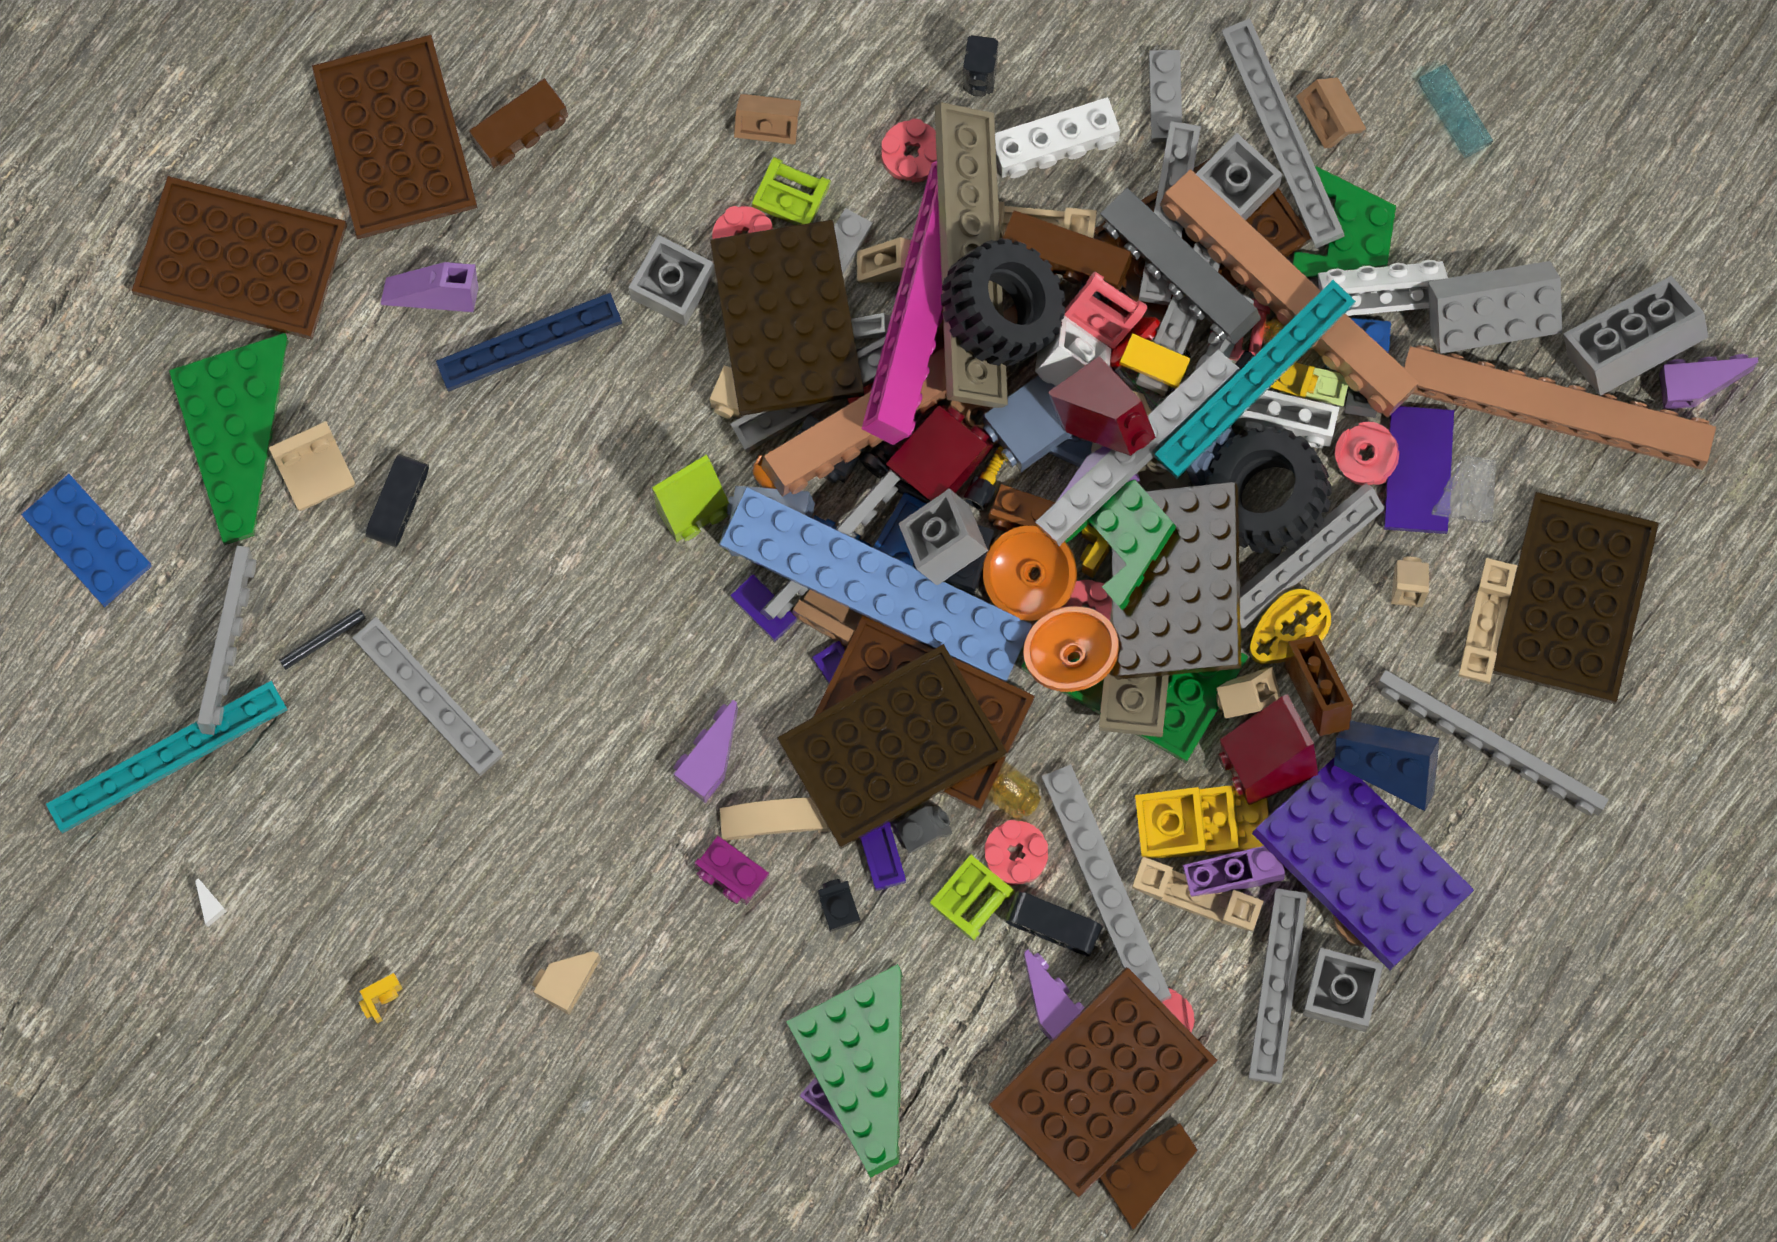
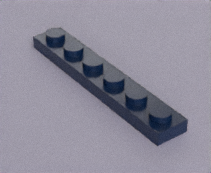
M608 293L436 360V364L449 392L621 325L622 320L611 293Z

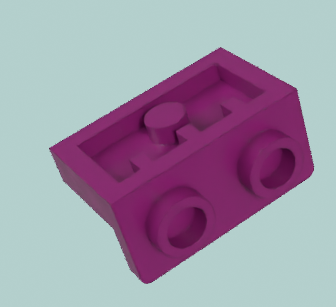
M719 836L716 837L700 859L697 858L694 862L695 868L698 870L696 875L710 886L715 882L724 889L722 894L734 904H738L741 901L747 906L769 876V872Z

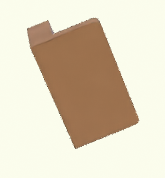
M1337 77L1317 79L1296 96L1324 149L1332 148L1347 135L1362 133L1366 130L1365 125Z
M740 94L736 108L734 138L795 145L801 101Z
M812 590L808 591L803 601L799 599L793 609V615L797 620L836 642L840 641L846 648L862 616H864Z

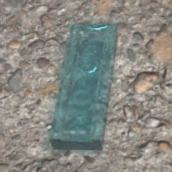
M1446 64L1419 78L1418 83L1464 158L1492 144L1493 139Z

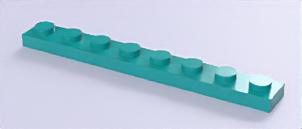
M1332 280L1154 454V457L1177 479L1352 308L1356 301L1339 284Z
M272 680L224 706L221 725H216L214 735L201 733L196 721L46 803L62 834L287 711L288 709Z

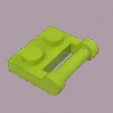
M773 157L752 201V207L794 225L813 223L823 198L829 190L831 180L821 177V179L782 164L783 160ZM779 175L815 190L814 194L811 196L777 182L775 178Z
M970 854L931 900L930 906L955 925L970 940L974 941L980 935V928L1005 899L1009 900L1015 891ZM990 884L996 891L970 922H967L962 915Z

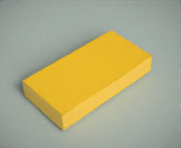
M1132 333L1119 364L1177 389L1190 358Z

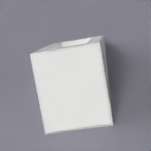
M881 313L851 319L854 339L884 338L887 334L891 316Z
M198 878L195 882L204 921L209 927L227 911Z

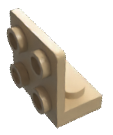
M326 421L269 447L299 511H303L355 486L353 477Z

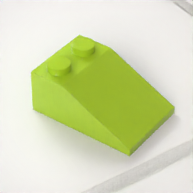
M707 455L652 487L657 512L676 542L682 539L685 541L693 539L701 532L700 528L708 523L712 525L717 524L728 515L726 512H728L727 506L729 501Z

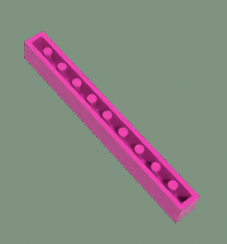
M937 160L931 164L861 428L892 445L904 438H908L915 428L914 415L922 401L921 388L929 374V367L927 365L930 355L936 347V340L934 338L937 328L943 320V313H941L943 306H941L942 272Z

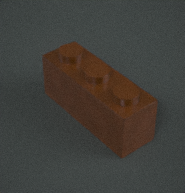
M544 78L470 129L471 141L492 169L498 165L504 166L514 159L515 153L524 147L528 149L538 143L541 135L549 130L555 131L560 128L568 117L567 108Z
M1314 635L1288 641L1285 668L1318 735L1323 736L1349 730L1353 703L1319 636Z

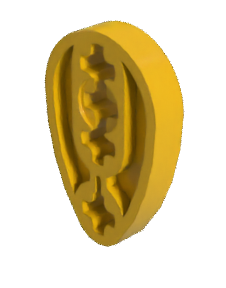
M1306 589L1291 590L1279 597L1268 608L1255 628L1249 647V654L1252 660L1259 664L1285 662L1288 641L1318 635L1322 642L1327 636L1331 625V613L1325 600L1317 593ZM1307 604H1310L1312 607L1316 605L1320 607L1318 617L1314 614L1307 617V626L1304 627L1302 624H1298L1294 628V636H1291L1289 633L1281 634L1282 624L1285 623L1287 626H1290L1295 621V613L1300 616L1304 615L1308 609ZM1275 640L1269 649L1270 655L1267 656L1265 653L1259 655L1257 653L1259 647L1257 643L1260 642L1266 645Z

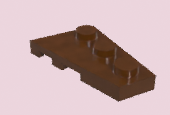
M1181 1123L1112 1165L1099 1177L1132 1231L1198 1151Z

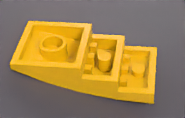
M1232 785L1205 789L1194 787L1135 795L1142 857L1150 859L1240 852L1264 846L1252 833L1270 816L1268 797L1248 805L1243 795L1237 796Z

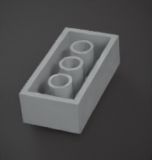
M1551 261L1428 281L1430 333L1440 354L1562 333L1561 278Z
M1672 276L1563 333L1568 359L1600 396L1709 338L1704 312Z

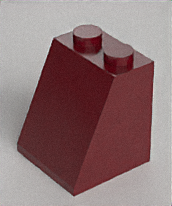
M1100 356L1048 392L1062 428L1066 433L1129 456L1139 449H1143L1156 438L1140 398Z
M939 405L890 458L886 465L932 501L948 489H951L956 494L993 445L987 441L989 435L977 425L971 428L963 421L966 416L952 405L949 408Z
M1288 694L1281 696L1220 739L1222 752L1218 754L1221 766L1224 771H1231L1234 777L1231 778L1234 791L1237 796L1243 795L1248 805L1318 775L1314 743Z

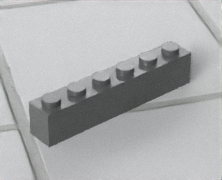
M1128 188L1100 213L1105 222L1102 226L1103 229L1114 240L1120 237L1126 243L1124 246L1125 250L1131 251V256L1137 260L1141 257L1147 263L1145 268L1154 278L1159 280L1162 277L1168 282L1167 289L1178 300L1184 297L1191 304L1188 307L1189 310L1199 320L1206 318L1212 324L1210 329L1220 340L1224 341L1227 338L1235 345L1261 320L1258 310Z

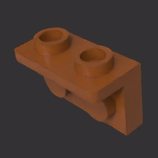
M1001 484L993 508H991L989 513V522L993 523L994 528L1004 532L1020 526H1037L1036 521L1056 502Z

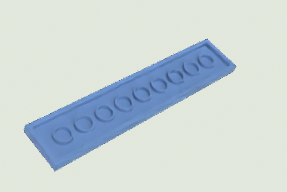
M748 487L745 488L719 543V546L931 648L935 649L944 644L951 657L1004 682L1007 681L1032 626L1031 623L1020 620V618L945 582L936 585L916 568Z

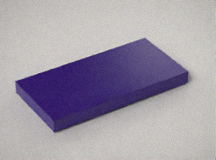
M1399 406L1390 415L1389 432L1398 443L1399 460L1394 472L1387 477L1384 530L1437 534L1448 533L1454 410Z

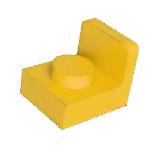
M1295 362L1270 388L1305 399L1307 392L1313 394L1319 376L1313 374L1315 367Z
M1087 525L1082 530V537L1094 543V546L1088 544L1080 560L1083 562L1082 572L1093 578L1110 551L1111 546L1094 526Z
M395 973L360 990L363 1000L358 1003L367 1019L373 1016L376 1023L383 1021L375 1004L379 1001L381 1004H386L399 996L397 992L403 988Z

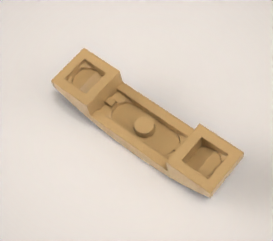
M998 201L1000 238H1003L1014 210L1094 238L1097 210L1066 208L1065 211L1005 206L1004 202Z
M1486 558L1467 632L1459 677L1490 684L1517 565Z
M810 797L768 800L720 808L723 840L754 838L755 835L818 830V833L830 832Z
M1142 857L1132 888L1187 912L1240 929L1254 931L1263 900L1236 890L1191 897L1185 874L1172 870L1173 867Z

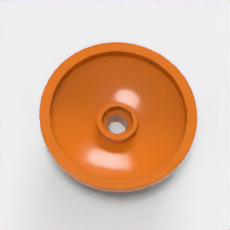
M1020 526L1001 535L989 549L983 568L984 585L994 605L1024 621L1040 620L1046 614L1061 609L1070 599L1077 577L1076 562L1067 543L1064 541L1058 546L1038 526ZM1034 568H1038L1040 571V576L1036 580L1031 576Z
M1065 607L1046 614L1033 625L1025 639L1024 660L1031 676L1044 687L1060 692L1080 691L1097 684L1110 673L1118 658L1119 640L1114 626L1101 613L1086 607ZM1075 658H1078V659H1079V660L1076 661V662H1070L1072 659H1075Z

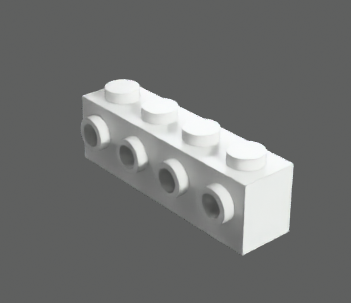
M1108 97L995 133L996 163L1001 177L1010 176V178H1017L1025 175L1028 172L1027 170L1035 167L1040 169L1049 168L1055 165L1057 160L1067 157L1069 159H1077L1084 156L1086 151L1095 148L1105 150L1114 146L1119 141L1120 129Z
M1425 260L1418 264L1408 265L1394 263L1387 267L1376 268L1362 266L1359 269L1345 271L1331 269L1324 273H1318L1319 289L1321 291L1334 280L1356 301L1355 305L1345 313L1348 316L1429 308L1428 281L1448 278L1443 261L1437 262L1434 260Z
M1267 390L1233 424L1243 426L1245 431L1257 428L1259 432H1262L1266 426L1276 427L1280 433L1285 428L1293 431L1296 437H1303L1311 447H1330L1339 407Z

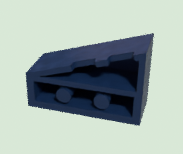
M1350 721L1349 730L1340 731L1336 737L1334 765L1425 811L1435 792L1440 738Z

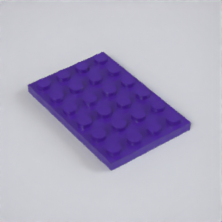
M1334 757L1318 771V775L1308 780L1266 818L1252 834L1391 971L1468 898L1474 889L1362 779L1335 766Z

